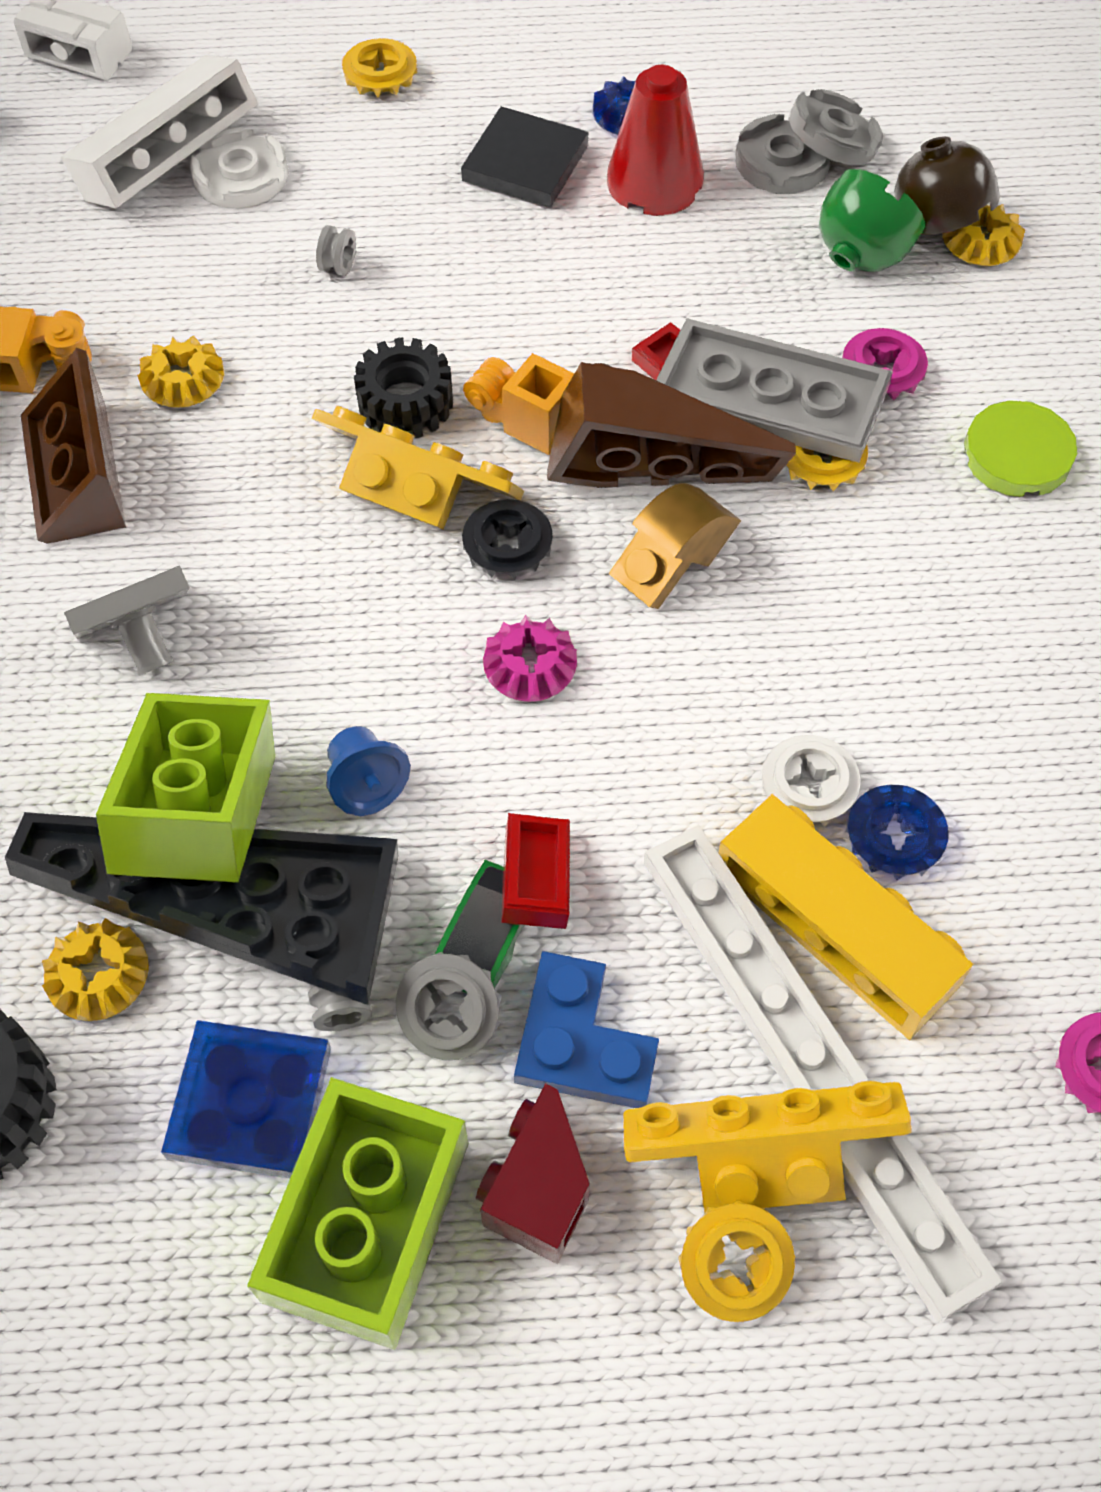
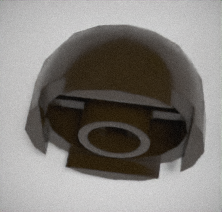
M939 136L924 142L920 146V151L910 157L901 168L894 188V195L898 201L903 193L907 194L923 214L926 226L921 235L947 233L969 226L980 220L979 209L985 207L990 202L991 211H993L998 206L1001 197L993 165L979 147L963 141H951V138L948 136Z

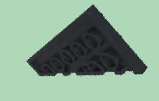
M24 812L5 855V861L9 875L369 1006L399 855L398 839L254 829L238 882L107 874L96 817Z

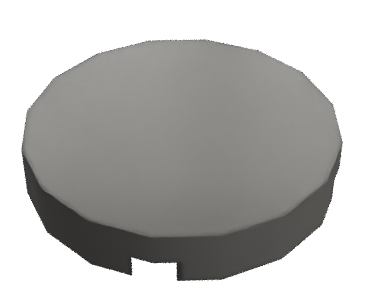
M817 89L811 90L809 96H806L805 92H802L797 96L788 117L790 125L801 141L818 154L835 162L848 165L867 164L874 159L882 145L883 133L878 121L871 117L868 122L860 115L863 108L856 101L840 93Z
M771 114L755 119L742 129L735 149L736 168L743 179L758 189L775 194H796L810 190L825 179L832 160L818 154L803 143L792 130L789 120H784L785 114Z

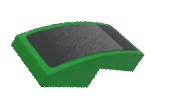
M484 860L459 903L435 954L443 952L444 954L468 955L470 961L481 969L490 971V980L495 988L512 960L515 941L525 925L501 923L504 866Z

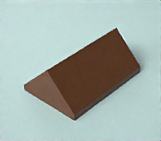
M76 348L20 415L37 541L46 544L126 528L105 401L87 351Z

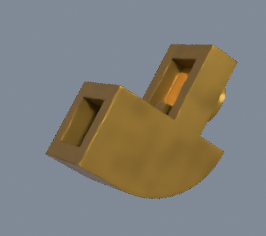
M687 483L675 484L657 495L633 521L632 525L639 530L608 574L647 606L659 609L690 564L696 563L709 567L742 520L702 489Z

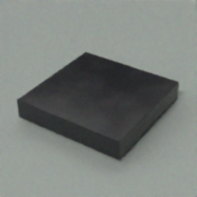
M500 106L461 166L462 181L551 208L589 145V131Z

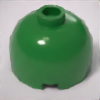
M848 169L844 171L842 176L829 189L820 211L819 228L824 243L830 250L829 256L837 266L846 271L858 269L860 271L875 272L894 266L901 262L912 250L926 226L923 214L907 194L903 193L898 201L893 195L885 191L890 181L866 170Z

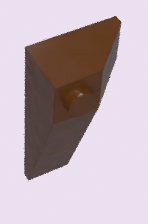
M581 362L562 394L547 468V481L596 488L618 487V478L650 477L651 486H669L670 479L684 475H700L701 481L706 484L772 482L794 457L796 446L791 441L637 371L615 368L605 363L591 364Z

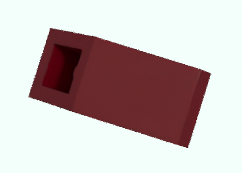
M545 1083L535 1103L525 1099L519 1107L508 1133V1137L516 1141L504 1164L496 1160L490 1164L481 1180L475 1199L483 1203L480 1208L483 1227L558 1265L589 1202L590 1182L559 1091Z

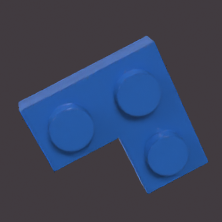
M542 951L514 1071V1084L542 1089L546 1083L558 1089L559 1093L631 1108H642L648 1102L659 1038L595 1025L606 974V963Z

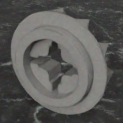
M439 952L418 961L406 972L396 994V1015L404 1035L419 1051L440 1060H460L480 1051L493 1036L500 1025L498 1018L502 996L496 993L494 985L490 980V971L481 969L470 961L468 955H453ZM439 989L447 996L456 991L459 993L463 989L468 993L463 998L464 1002L458 1008L463 1017L461 1021L454 1014L448 1015L446 1018L441 1017L435 1022L431 1020L430 1017L438 1012L436 1008L442 1002L440 995L437 993Z

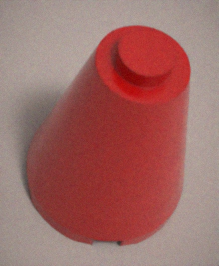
M658 64L642 71L636 79L608 164L607 187L614 200L627 209L628 202L643 207V214L663 216L680 212L688 208L695 201V194L700 189L702 190L704 168L687 80L680 71L673 67Z

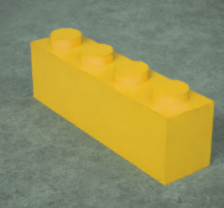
M771 794L720 842L718 853L749 900L909 1041L960 988L974 965L965 957L962 947L954 938L943 931H934L914 914L912 906L902 894L892 888L882 887L864 871L861 862L852 852L842 846L835 847L815 830L813 822L801 809L792 805H785L774 794Z

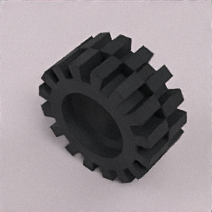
M403 337L394 338L395 346L388 347L384 340L377 343V354L368 349L363 353L364 362L358 361L355 366L354 384L360 415L367 418L365 424L370 429L377 426L380 433L384 424L394 426L406 432L413 431L414 439L424 437V427H427L431 433L439 429V420L446 422L450 417L449 409H453L454 403L451 367L448 366L447 357L444 353L438 355L437 347L431 343L423 349L422 339L413 338L411 346L404 345ZM400 383H415L422 386L418 391L404 395L386 391L391 386Z

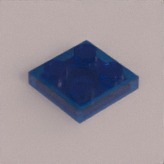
M197 1020L161 1150L163 1156L167 1160L290 1179L318 1110L331 1053L329 1040Z

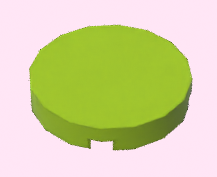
M1008 400L989 405L974 417L964 440V453L966 451L969 458L967 465L972 474L988 488L1016 497H1024L1025 492L1039 491V496L1051 493L1066 481L1077 457V442L1068 423L1051 409L1033 402Z

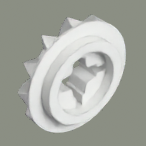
M798 735L783 740L768 753L761 771L762 795L769 797L771 794H774L785 805H792L801 809L812 822H821L824 827L841 815L847 816L860 791L861 777L854 758L840 744L822 736ZM802 764L812 779L824 780L820 784L818 798H815V795L810 793L807 786L795 785L799 783Z

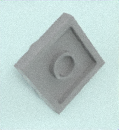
M179 565L63 613L76 639L111 626L112 629L118 627L137 667V673L141 676L174 662L172 656L170 657L151 613L157 611L155 607L185 596L190 587Z

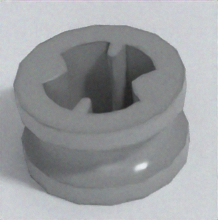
M325 225L317 242V268L319 271L329 272L332 268H335L337 275L346 276L350 272L355 259V232L344 228L341 233H338L335 226Z
M313 986L308 992L310 1005L318 1008L312 1015L314 1028L320 1031L350 1029L365 1023L372 1017L370 1003L368 1006Z

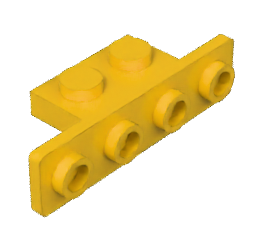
M340 406L335 407L333 415L316 408L311 419L331 430L357 439L339 489L443 530L463 480L515 500L521 501L524 490L511 482L514 473L498 465L482 461L478 470L462 464L461 461L464 454L436 442L432 443L430 451L412 445L415 438L414 435L388 424L383 425L381 433L364 427L366 417Z
M863 1081L853 1086L819 1090L793 1088L780 1094L751 1097L725 1095L711 1101L673 1105L657 1102L645 1105L642 1108L628 1109L623 1113L626 1161L641 1162L697 1156L704 1214L708 1207L733 1204L736 1200L759 1208L845 1201L840 1142L901 1136L912 1132L911 1117L902 1086L898 1082Z

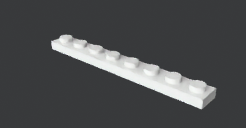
M698 824L645 851L643 863L787 1089L805 1088L819 1090L848 1087L859 1082L869 1081L701 826ZM906 1135L840 1142L845 1180L936 1323L951 1316L1003 1282Z

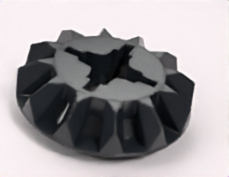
M514 499L492 501L476 509L465 522L462 532L463 550L468 554L472 567L481 566L485 568L491 578L497 573H508L515 580L521 571L529 569L536 572L540 561L544 557H550L553 540L551 524L546 515L530 503ZM497 533L499 535L503 534L508 539L517 536L518 549L516 547L512 548L507 543L498 547Z

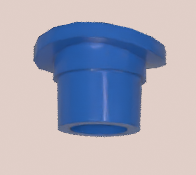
M354 726L346 728L339 732L328 746L327 756L331 766L327 771L326 787L334 804L346 814L360 817L376 814L389 806L402 793L409 780L411 764L405 750L396 743L379 741L375 734L366 727Z

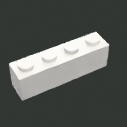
M204 55L62 155L61 159L86 202L117 208L257 106L258 102L237 58Z

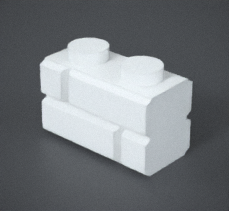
M29 0V6L25 5L14 17V26L24 56L108 81L118 69V63L122 64L132 51V42L124 13L108 5L101 6L84 0Z

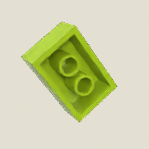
M146 693L96 812L107 874L207 881H239L276 758L270 700Z
M331 1077L247 1284V1287L259 1302L396 1350L469 1145L465 1120Z

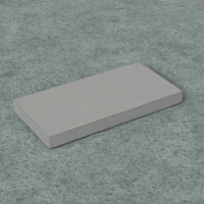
M686 318L656 381L795 443V446L859 463L890 386L893 371Z

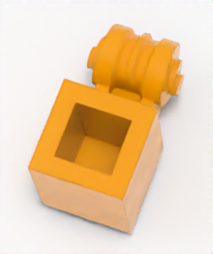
M0 306V391L33 393L42 363L53 360L58 370L76 348L87 351L91 362L92 352L85 337V323L83 319L76 313L67 310L57 311L53 316H38L35 314L34 309Z
M534 353L528 357L516 372L502 359L488 357L480 365L479 369L473 373V376L465 382L463 392L469 403L481 411V415L485 420L492 423L502 422L504 433L550 455L562 394L574 373Z

